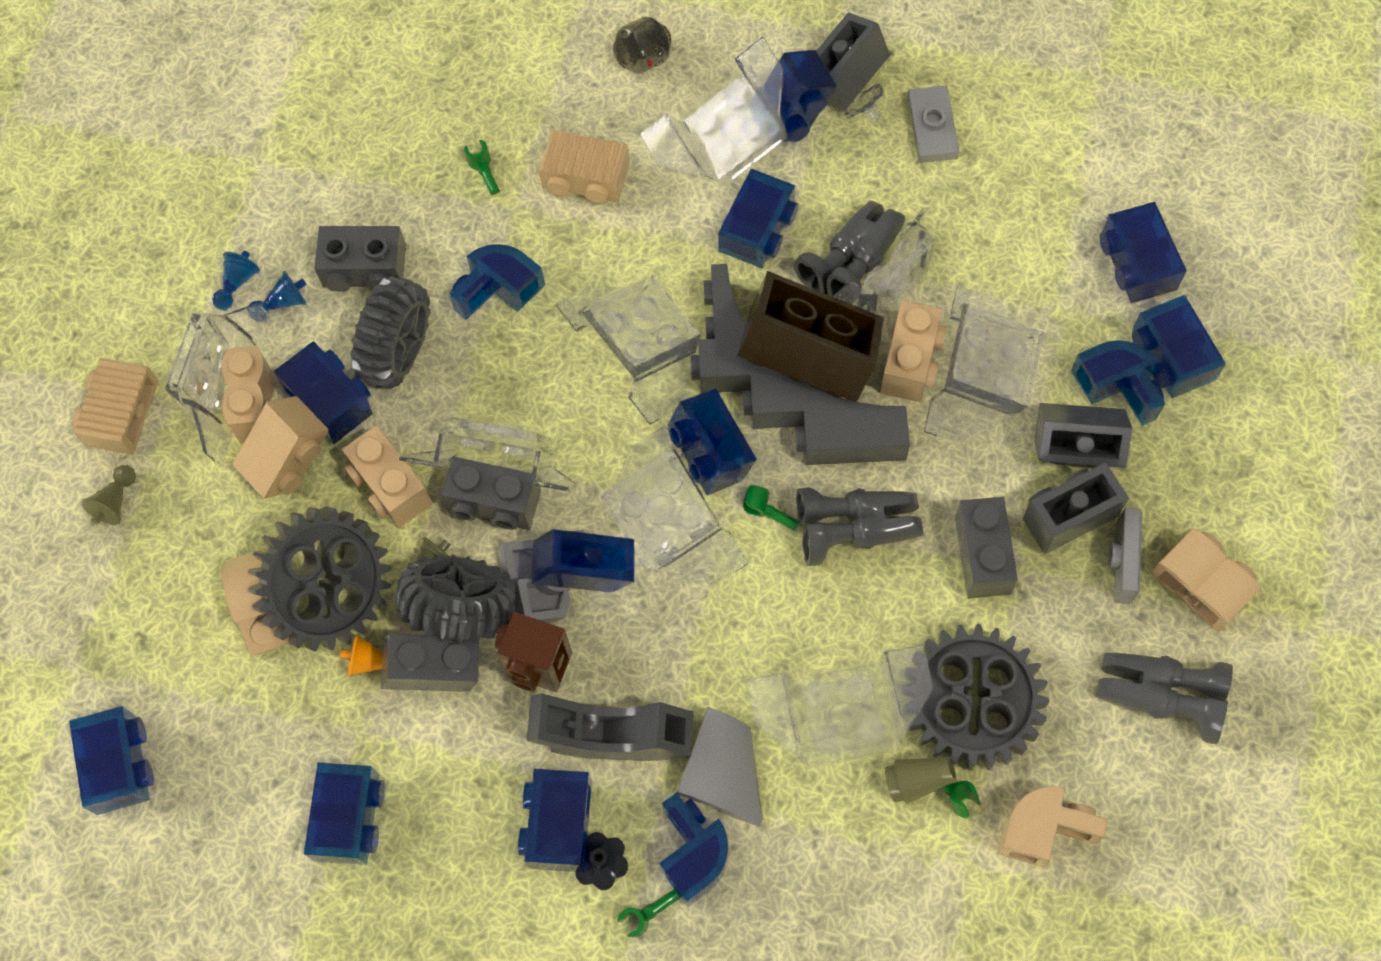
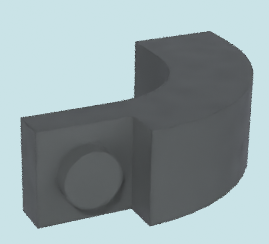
M542 693L533 695L530 698L527 741L551 747V752L588 759L659 761L691 756L693 711L662 702L628 708L597 707Z

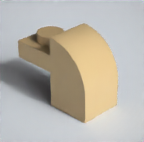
M265 548L258 550L262 552H267ZM254 552L223 562L221 571L223 589L234 624L238 623L250 656L287 645L289 637L281 640L273 635L276 626L268 628L262 625L261 621L268 612L260 613L253 610L252 606L262 599V596L248 592L249 587L260 583V578L248 573L249 569L259 568L262 565V561L253 555Z
M1055 786L1039 788L1025 795L1007 817L998 855L1044 867L1050 861L1056 833L1097 844L1104 838L1108 819L1096 816V810L1086 805L1070 803L1068 808L1063 807L1062 802L1065 788Z

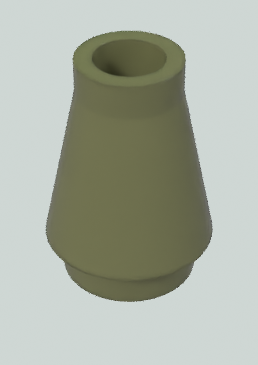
M950 756L942 758L896 759L894 765L885 768L888 790L895 803L904 801L906 804H910L946 785L957 782L955 768Z

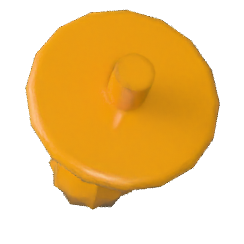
M359 634L355 636L352 651L341 649L340 658L350 659L348 677L382 669V651L372 645L371 642L361 638Z

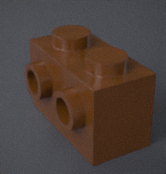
M513 612L509 624L503 623L495 640V649H498L499 659L507 675L512 677L511 683L531 692H535L537 686L556 693L558 692L573 653L564 628Z

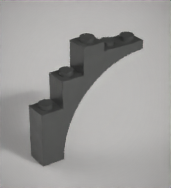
M712 264L711 280H704L703 282L705 305H713V317H705L706 339H698L699 355H691L692 380H700L701 393L743 391L744 416L752 415L753 429L795 427L796 451L805 452V465L907 460L910 440L906 406L866 404L835 397L808 383L794 381L785 374L765 366L754 365L747 359L737 356L746 323L740 314L733 296L728 265Z

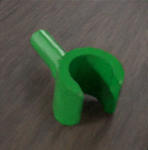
M479 140L482 148L480 153H470L467 145L464 147L469 166L479 171L492 196L499 193L500 190L489 167L491 157L485 141Z
M756 485L749 486L743 503L746 513L759 517L766 516L793 531L796 529L799 521L767 504L770 495L767 489Z
M959 781L942 787L949 794L955 813L962 818L970 816L967 807L962 802L963 799H971L976 804L981 805L976 788L971 782Z
M673 889L641 910L635 908L623 910L619 914L617 922H623L630 915L636 914L640 920L639 927L627 936L639 937L647 931L649 921L678 901L680 896Z

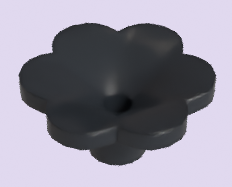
M600 832L590 834L585 844L577 846L572 853V859L578 866L576 869L577 880L583 885L594 884L599 890L610 889L615 882V878L623 877L628 871V862L623 857L625 851L623 842L615 837L607 839ZM597 856H603L600 862L595 861Z

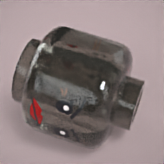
M644 16L618 29L613 43L614 56L620 66L633 73L641 74L667 61L670 55L671 35L667 27L655 18Z

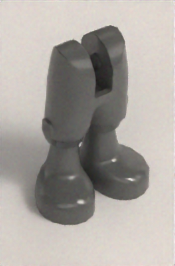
M869 200L850 218L840 232L836 233L830 243L831 252L822 259L811 252L802 253L794 262V270L807 287L822 293L828 291V295L853 304L861 296L862 285L860 281L863 275L873 271L884 260V255L901 231L906 218L902 213L893 209H888L884 212L881 204ZM852 260L851 264L847 268H842L844 264Z
M810 487L797 489L796 508L800 525H805L802 545L807 566L822 564L828 549L841 543L851 542L857 548L871 549L875 545L900 542L924 535L922 521L919 517L905 516L886 519V516L916 511L919 508L917 493L865 491V489L858 488L848 492L844 498L821 495ZM847 516L855 519L849 523L838 524L819 522L824 518Z
M1104 653L1101 666L1102 671L1106 674L1132 680L1133 682L1117 678L1099 679L1096 697L1125 708L1147 713L1155 719L1170 718L1174 713L1183 715L1197 722L1200 737L1204 742L1218 744L1227 712L1228 701L1226 699L1231 688L1232 664L1221 661L1214 663L1210 668L1189 669L1183 668L1181 662L1169 656L1158 658L1126 653ZM1180 686L1204 692L1208 698L1178 694V691L1171 690V688H1178Z

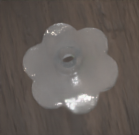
M875 84L870 89L860 92L848 108L843 111L845 117L851 119L859 113H863L869 123L879 119L882 113L875 102L885 93L881 84Z

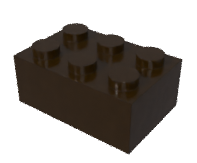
M767 271L749 310L737 356L747 359L754 365L765 366L785 374L794 381L805 382L823 389L835 397H843L857 402L877 365L884 317Z

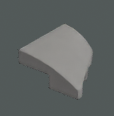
M584 530L549 533L543 539L502 543L497 548L501 570L503 573L510 575V581L515 584V612L546 623L556 622L567 616L570 604L569 589L570 585L575 581L578 567L572 566L573 543L583 544L585 542L586 535Z
M708 707L677 794L719 809L722 814L760 827L762 811L751 727L728 714Z

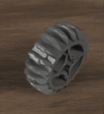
M393 276L383 278L379 285L373 288L372 295L366 298V304L363 310L360 311L359 321L355 325V336L351 340L353 344V349L350 352V356L353 359L351 366L357 378L364 380L365 383L389 389L399 386L403 382L404 376L409 374L425 340L426 329L429 327L428 317L431 312L428 307L430 299L425 288L414 283L412 280Z
M437 554L433 559L423 557L419 559V562L409 563L407 569L401 572L395 598L397 603L396 611L401 614V621L410 623L412 630H423L426 637L438 636L441 637L442 641L455 639L459 643L467 639L479 642L481 637L487 639L494 638L495 633H498L503 623L509 624L516 607L515 584L510 581V575L501 572L498 566H488L485 560L475 561L470 559V556L460 558L454 554L451 557H442Z

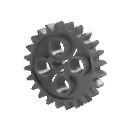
M308 507L306 519L302 514L290 513L292 526L277 521L275 523L276 530L279 533L277 538L263 535L262 539L269 546L267 552L254 551L253 553L257 559L262 561V565L259 568L249 569L248 573L260 578V583L249 587L248 592L262 596V599L257 601L252 607L253 610L260 613L268 612L261 623L268 628L276 626L273 634L275 637L281 640L289 637L288 644L300 648L305 643V648L317 651L321 642L323 647L334 650L336 637L341 642L350 644L351 630L364 635L366 629L362 621L365 618L373 621L378 620L376 613L372 610L374 604L386 605L387 603L378 595L379 590L391 588L390 583L381 580V574L390 571L392 568L390 565L379 562V559L388 550L380 546H373L380 535L372 531L365 532L368 526L367 521L356 519L353 522V513L342 510L338 515L337 509L325 507L322 514L319 509ZM317 540H319L320 542H319V544H318V546H317V551H316V549H315V542H316ZM343 543L345 555L340 562L335 563V549ZM302 550L304 562L298 570L293 571L291 560L298 551ZM348 586L350 590L349 598L345 604L340 606L338 602L339 594ZM307 594L309 599L308 606L305 611L297 614L296 604L303 595ZM325 607H327V615L323 617Z
M981 624L976 625L972 635H967L964 627L958 625L955 638L953 639L945 630H941L938 637L939 646L927 639L923 647L928 656L915 652L912 662L919 669L906 668L904 677L914 684L904 685L901 689V695L913 699L905 703L902 708V713L916 715L908 725L909 731L918 729L924 731L918 744L923 746L933 741L936 747L932 757L937 758L944 751L950 753L953 765L957 763L960 757L966 758L968 771L973 770L977 759H982L987 770L993 768L995 756H998L1005 765L1009 764L1012 760L1010 748L1016 753L1023 755L1028 749L1023 738L1035 742L1039 733L1032 725L1043 726L1047 719L1044 714L1036 709L1046 708L1050 702L1049 698L1037 695L1038 692L1046 688L1048 682L1047 680L1034 679L1033 677L1041 668L1040 663L1026 664L1025 660L1031 650L1029 648L1019 652L1013 650L1016 641L1015 636L1010 637L1005 643L1000 642L999 628H995L990 637L983 636ZM973 659L980 661L977 694L982 698L976 710L977 735L969 733L972 697L967 694L973 684ZM946 665L959 667L964 673V679L955 682L947 679L942 673V667ZM990 669L1002 670L1006 673L1009 683L1001 686L994 684L988 678L987 671ZM944 708L957 710L962 717V723L955 726L946 724L941 719L939 711ZM989 712L1000 713L1007 721V728L1002 730L993 729L986 722L985 714Z

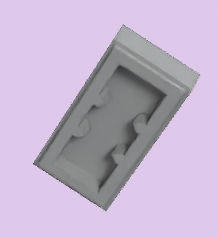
M947 85L908 89L907 98L919 163L958 159L959 147Z
M1124 508L1117 520L1116 542H1111L1109 546L1108 567L1115 568L1114 603L1130 604L1140 591L1141 509Z

